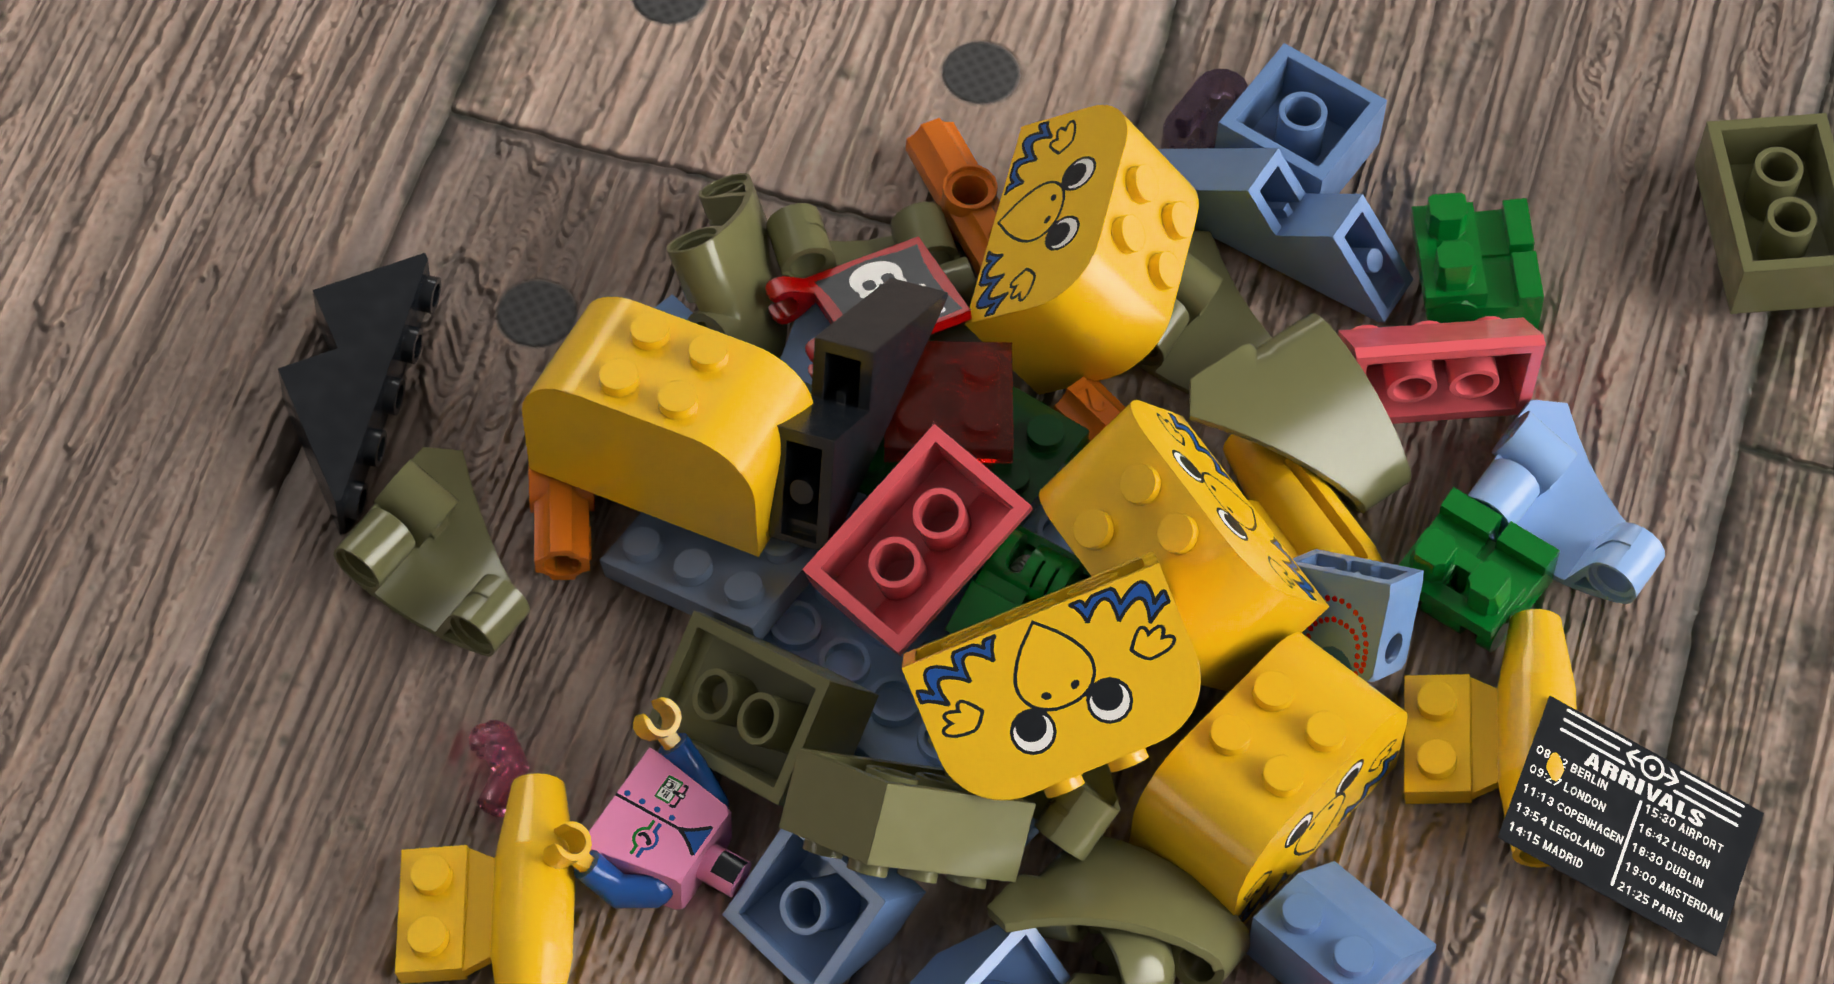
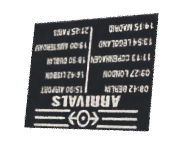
M1549 695L1498 838L1717 956L1764 813ZM1552 753L1559 755L1564 768L1561 778L1557 781L1551 779L1546 768Z

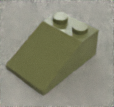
M693 611L657 698H669L677 704L681 711L682 719L680 727L676 732L678 734L686 733L705 758L709 768L769 801L784 807L799 748L854 756L879 695L829 669L706 614ZM652 708L649 718L652 724L657 729H660L662 718L659 712Z

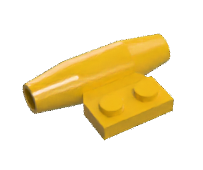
M1233 434L1228 437L1223 445V452L1247 500L1292 558L1319 549L1384 562L1375 544L1325 480L1288 458L1257 443Z
M1527 609L1512 615L1509 620L1497 688L1471 678L1470 674L1404 675V711L1408 715L1404 732V794L1406 804L1472 803L1473 799L1499 788L1504 817L1506 816L1549 695L1577 710L1576 686L1562 620L1558 614L1544 609ZM1557 752L1551 754L1546 765L1547 771L1554 781L1560 779L1564 772L1562 761ZM1510 844L1512 857L1517 863L1529 867H1549L1544 862Z
M533 773L519 776L513 780L495 858L473 850L468 845L401 850L395 974L401 984L466 980L468 975L491 963L494 984H567L573 959L575 868L572 865L564 869L549 867L543 857L544 849L554 843L562 846L569 852L567 842L554 832V828L570 821L565 783L561 779L548 774Z

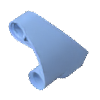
M1530 400L1493 448L1492 454L1496 458L1469 492L1468 496L1502 515L1498 537L1510 521L1560 550L1553 580L1591 596L1621 604L1632 603L1665 558V550L1661 542L1644 527L1628 523L1620 515L1603 489L1587 458L1568 403Z

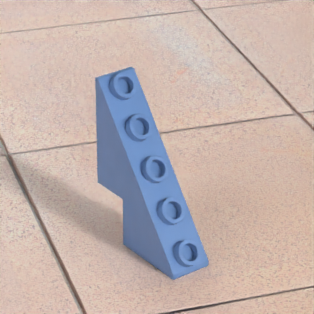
M1279 148L1158 149L1197 191L1199 209L1194 226L1195 229L1210 231L1213 238L1377 322L1386 321L1413 281L1412 275L1363 194L1305 193Z

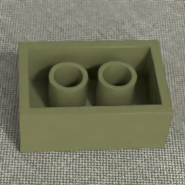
M1827 114L1707 121L1694 167L1730 314L1833 307L1834 140Z
M799 748L779 828L805 838L802 848L808 852L835 859H842L843 855L849 857L846 867L861 874L886 878L889 868H898L897 874L903 877L935 884L940 873L947 874L946 879L953 883L970 888L985 889L988 879L1016 882L1036 803L1023 798L992 800L977 796L957 784L944 768Z

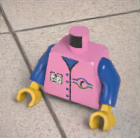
M665 697L654 699L651 703L662 718L661 728L657 729L652 724L650 718L642 713L635 716L633 729L636 735L643 740H658L661 744L659 752L649 747L589 832L582 824L575 821L565 822L554 828L555 834L567 842L569 852L562 846L554 843L544 849V861L549 867L555 869H564L572 865L575 868L574 876L607 904L616 909L659 908L662 905L675 910L683 909L703 882L732 898L747 879L752 864L750 861L726 849L732 838L729 800L712 769L709 768L705 758L686 733L678 734L676 732L680 727L682 719L681 711L677 704Z

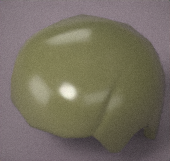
M1088 926L1089 933H1100L1104 937L1092 950V957L1109 967L1108 975L1116 976L1118 984H1174L1175 963L1169 943L1150 936L1119 929Z

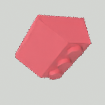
M1486 316L1475 321L1439 323L1428 320L1414 325L1380 328L1374 325H1361L1351 330H1338L1337 334L1363 369L1377 392L1392 424L1518 415L1527 402L1532 399L1546 346L1544 334L1524 317L1501 319L1496 316Z
M934 424L802 570L813 587L852 622L901 656L1028 516L1033 508L1020 495Z

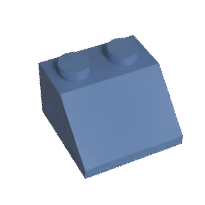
M780 829L722 915L793 984H843L891 943L926 891L914 880L897 874L898 868H889L886 878L869 876L850 870L846 867L849 857L843 855L842 859H835L808 852L802 848L805 838Z
M1333 861L1298 873L1253 917L1249 935L1250 949L1247 955L1282 984H1402L1435 951L1436 944L1343 867Z

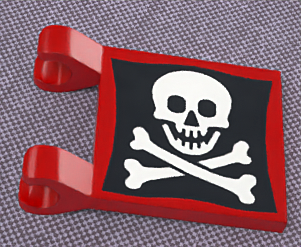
M919 236L806 278L789 276L773 278L765 286L767 296L774 302V304L768 306L769 314L775 322L782 325L798 319L815 302L829 323L832 324L889 278L948 292L947 301L931 334L972 319L971 309ZM815 338L808 341L805 345V353L811 362H813ZM810 364L808 366V373L810 374L811 378L813 373V364Z

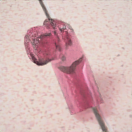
M490 720L476 725L471 730L469 746L471 751H477L476 755L478 758L486 760L491 770L478 798L477 805L484 812L502 818L505 815L511 784L515 778L527 774L529 763L514 729L503 721Z

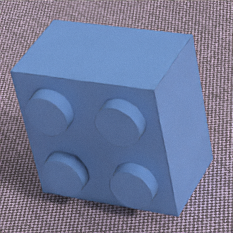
M1284 43L1218 122L1215 148H1279L1305 193L1339 194L1379 144L1387 100Z

